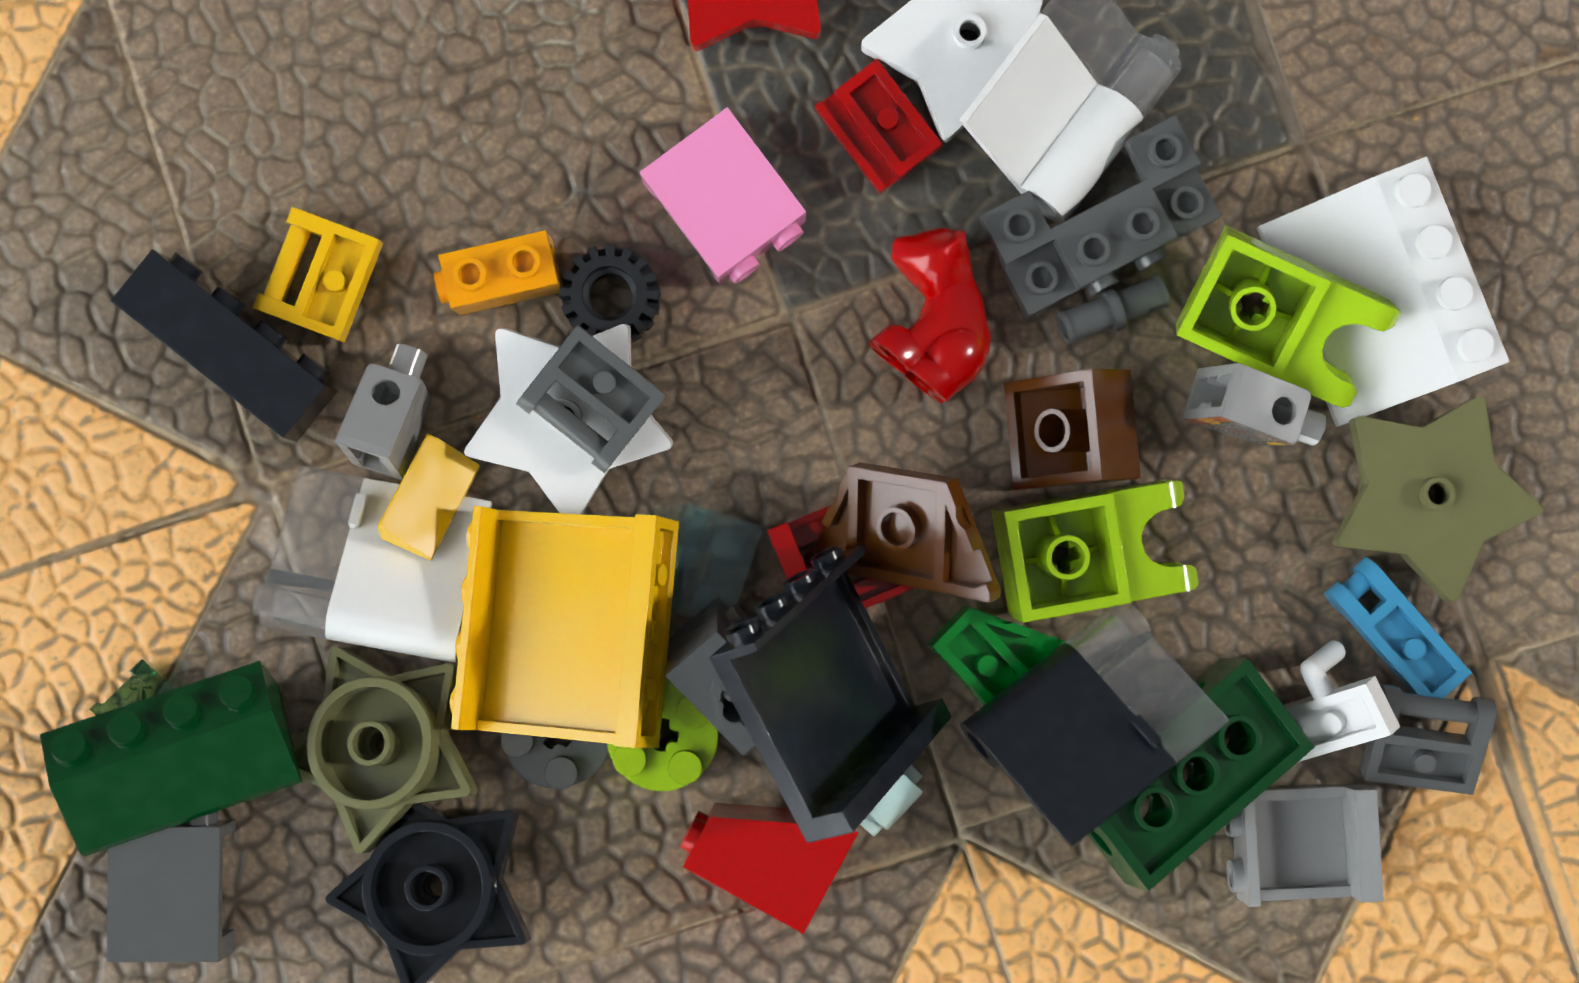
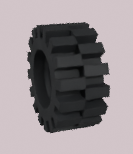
M606 244L605 249L598 250L596 246L587 249L589 253L582 258L580 255L576 256L572 260L574 265L571 270L566 269L562 276L564 286L560 287L559 297L563 302L561 307L564 315L573 328L579 325L592 336L627 323L631 329V340L636 342L642 338L641 334L646 329L649 331L652 328L655 315H659L661 306L659 296L661 294L654 273L642 256L638 257L629 248L624 247L623 250L618 249L616 245ZM607 276L622 278L629 284L632 292L628 308L622 314L614 317L598 314L592 308L590 302V293L594 284Z

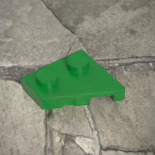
M963 606L926 644L983 705L1063 643H1067L1077 650L1073 643L967 606Z

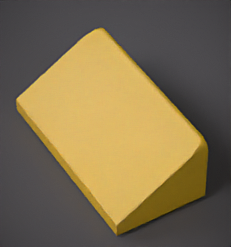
M427 434L378 524L381 539L432 561L477 475L480 465L439 438Z

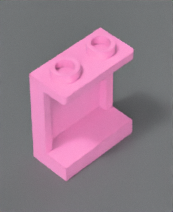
M728 107L639 172L644 185L653 197L660 201L708 265L714 278L720 285L728 279H731L734 284L739 283L760 266L757 260L759 256L773 246L778 252L782 251L804 233L800 226L806 222L805 209Z

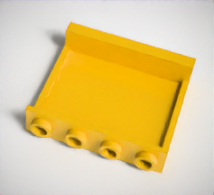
M474 506L472 521L467 529V544L469 547L467 576L464 578L461 586V598L464 606L461 631L457 636L455 645L458 666L456 685L450 696L451 729L480 730L614 744V746L631 748H659L679 521L657 515L635 514V517L496 510L483 506Z

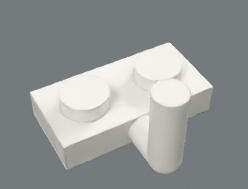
M1335 640L1326 643L1304 660L1300 666V673L1312 696L1283 705L1315 747L1300 761L1390 736L1400 728L1376 676L1333 689L1326 672L1340 662L1346 654L1344 646Z

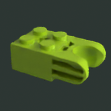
M1225 225L1176 321V334L1236 363L1246 365L1309 390L1311 395L1343 408L1351 406L1357 391L1348 374L1324 359L1322 349L1326 339L1334 330L1350 324L1364 325L1384 332L1395 326L1401 311L1392 301ZM1252 292H1257L1260 294L1262 302H1265L1262 308L1252 306L1248 312L1241 311L1243 307L1239 299L1244 295L1249 296Z
M1177 480L1152 481L991 510L1009 617L1025 623L1194 590L1199 585L1198 573L1195 567L1191 564L1183 565L1179 562L1156 563L1145 553L1142 544V532L1146 523L1155 514L1163 510L1176 508L1182 504L1185 497L1183 482ZM1057 545L1068 548L1069 551L1068 557L1060 559L1059 569L1057 564L1052 563V553Z

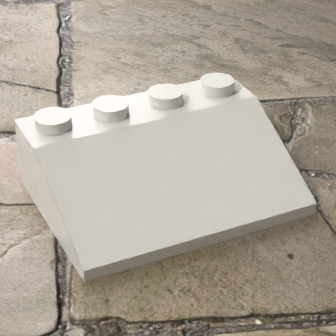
M1427 156L1372 177L1257 227L1262 242L1392 301L1401 311L1395 326L1384 332L1364 325L1350 324L1334 330L1326 339L1322 349L1324 359L1348 374L1357 391V395L1349 407L1341 408L1326 402L1336 427L1349 423L1351 418L1368 416L1510 362Z

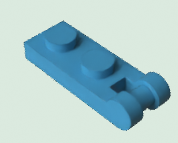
M1364 557L1352 568L1354 574L1343 584L1336 582L1324 592L1328 602L1349 621L1412 694L1444 698L1472 674L1381 568L1368 557ZM1370 589L1380 601L1367 611L1358 599Z

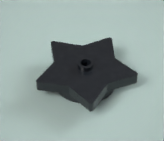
M427 802L413 804L377 844L370 858L328 893L325 900L329 905L366 924L378 933L387 945L400 983H429L464 949L525 944L530 941L531 936L503 878L519 812L516 809L452 819ZM435 875L442 882L443 891L441 896L434 894L430 888V881Z

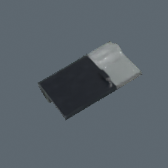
M1121 605L1109 607L960 724L964 735L977 753L991 767L995 768L998 765L1070 850L1229 722L1228 717L1149 633L1151 631L1149 623L1141 612L1131 605L1127 608Z

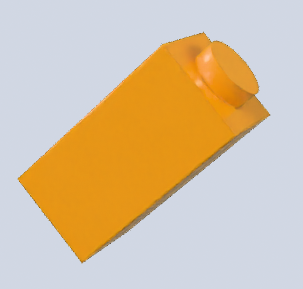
M546 230L440 254L438 256L442 271L434 272L435 286L441 303H449L450 308L460 316L560 293V287H563L553 240Z

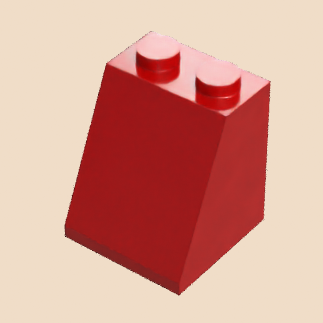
M714 803L708 815L698 810L679 848L688 852L683 868L804 934L859 832L858 828H856L853 833L807 843L789 808Z

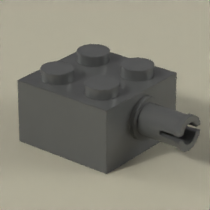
M716 597L669 638L665 676L744 756L755 744L709 657L728 641L725 633L729 629L750 618L737 605L728 608L719 597Z

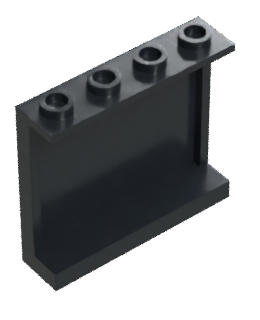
M864 544L842 551L840 545H834L815 554L810 558L811 568L802 570L783 582L786 590L760 602L755 607L757 616L729 629L725 633L728 641L709 657L807 843L853 833L952 718L942 698L914 705L846 570L867 552Z

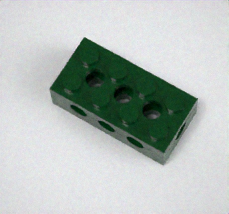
M1221 658L1146 721L1162 738V745L1176 759L1177 764L1088 836L1125 884L1149 892L1315 747L1248 658ZM1228 728L1229 741L1227 745H1225L1224 735L1226 729ZM1187 762L1189 765V775L1184 782L1183 768ZM1147 797L1148 811L1142 818L1140 807L1144 798Z

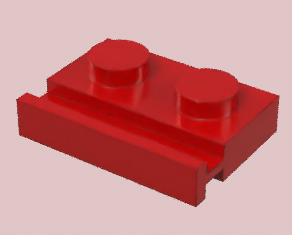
M878 59L837 88L826 100L820 101L814 106L815 112L879 196L895 182L900 181L942 149V142Z

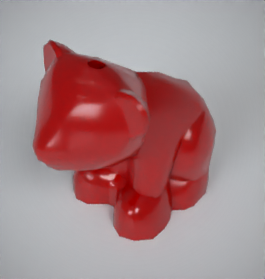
M938 227L913 235L896 237L892 243V262L904 277L922 294L925 300L920 312V318L911 328L907 329L901 325L890 324L875 335L868 343V346L923 393L936 402L943 404L944 401L947 403L954 394H957L971 383L983 369L990 352L991 334L987 323L983 298L974 280L965 230L955 231L947 227Z

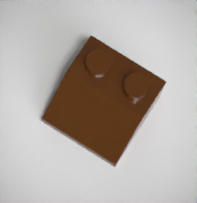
M1086 369L1004 383L1013 490L1141 479L1131 370Z

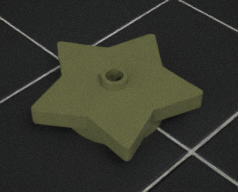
M1482 396L1468 399L1421 427L1364 416L1354 417L1349 420L1360 479L1358 493L1333 538V545L1338 548L1400 555L1445 602H1455L1459 599L1484 541L1543 513L1544 508L1495 464L1485 398ZM1431 485L1434 486L1437 493L1435 504L1428 496V490Z
M334 646L330 649L323 701L317 708L310 725L293 741L301 778L322 788L334 800L353 849L357 854L370 853L413 804L469 797L477 794V786L449 734L452 719L450 696L456 685L458 664L446 663L391 675L345 648ZM384 736L385 744L384 749L381 752L379 748L380 739Z

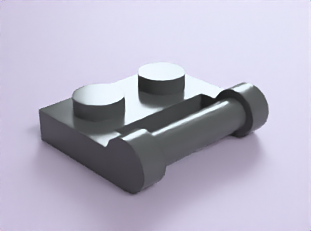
M577 325L521 395L516 405L528 414L532 411L536 412L592 456L594 460L591 463L605 473L666 397V394L586 330ZM555 381H558L617 428V431L609 441L547 393Z
M1381 684L1380 686L1397 721L1401 714L1468 723L1465 734L1400 726L1390 736L1367 742L1359 769L1365 781L1473 795L1496 720L1495 701L1482 697H1473L1471 701L1403 693L1399 686Z

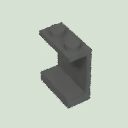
M217 811L108 849L106 962H219L235 951V929H222L223 837L236 831V820H218Z

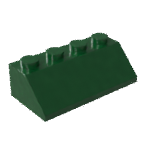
M261 661L40 734L49 787L78 851L84 857L302 783L279 684Z

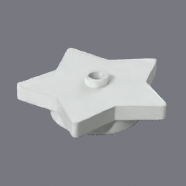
M911 0L862 40L861 51L915 81L921 89L940 140L947 143L964 128L959 119L1038 17L1043 0ZM960 30H971L978 35V38L974 41H967L960 35Z
M627 323L621 324L593 336L631 366L630 325ZM507 328L496 330L495 340L501 398L465 447L464 453L466 456L530 472L559 513L582 514L610 468L666 451L673 446L670 436L650 415L608 470L603 473L591 463L594 460L592 456L536 412L532 411L528 414L516 405L518 399L560 346ZM555 381L547 393L563 406L570 407L579 419L607 441L617 431L614 425L558 381Z

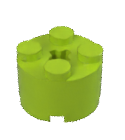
M666 676L662 718L670 720V729L678 731L679 738H671L667 746L659 744V748H631L614 746V744L607 743L615 769L635 785L653 791L676 790L696 781L710 765L720 739V732Z

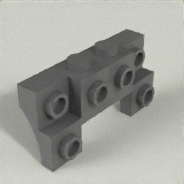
M1176 115L1126 140L1123 144L1141 181L1140 183L1050 229L1030 190L980 216L979 221L996 253L1009 290L1025 320L1086 288L1091 296L1120 282L1117 272L1134 263L1140 272L1168 257L1165 247L1206 227L1222 216L1197 170L1201 162Z

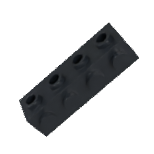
M152 249L111 299V302L282 438L298 442L338 392L325 381L330 372L305 353L299 359L294 357L282 347L288 339L266 321L261 319L255 326L241 315L240 312L245 307V304L226 289L218 285L212 292L197 280L203 271L183 255L175 252L169 258Z

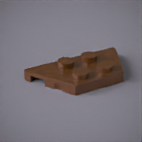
M863 462L849 466L838 487V498L833 504L829 505L821 522L825 525V528L816 546L808 549L804 557L805 565L812 566L810 558L828 547L840 545L842 551L864 544L867 552L846 570L847 574L989 603L999 598L1001 594V588L959 480L954 477Z

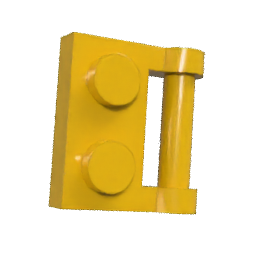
M291 207L286 223L290 225L264 294H257L252 308L345 343L383 242L372 236ZM310 235L321 236L295 306L285 303Z

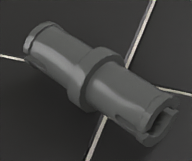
M1153 275L1147 280L1115 291L1113 288L1105 289L1099 292L1097 299L1065 311L1056 312V323L1064 342L1067 345H1071L1075 341L1109 328L1113 332L1126 328L1127 321L1159 309L1168 308L1170 303L1169 293L1162 278L1159 275Z

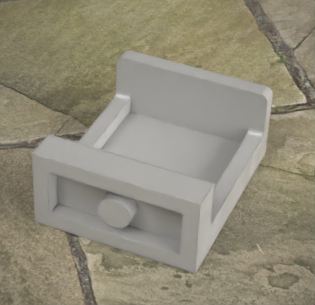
M1361 783L1269 787L1225 825L1227 836L1233 837L1234 859H1229L1227 862L1229 889L1232 893H1236L1237 899L1248 907H1260L1261 901L1353 897L1361 903L1384 902L1377 789Z

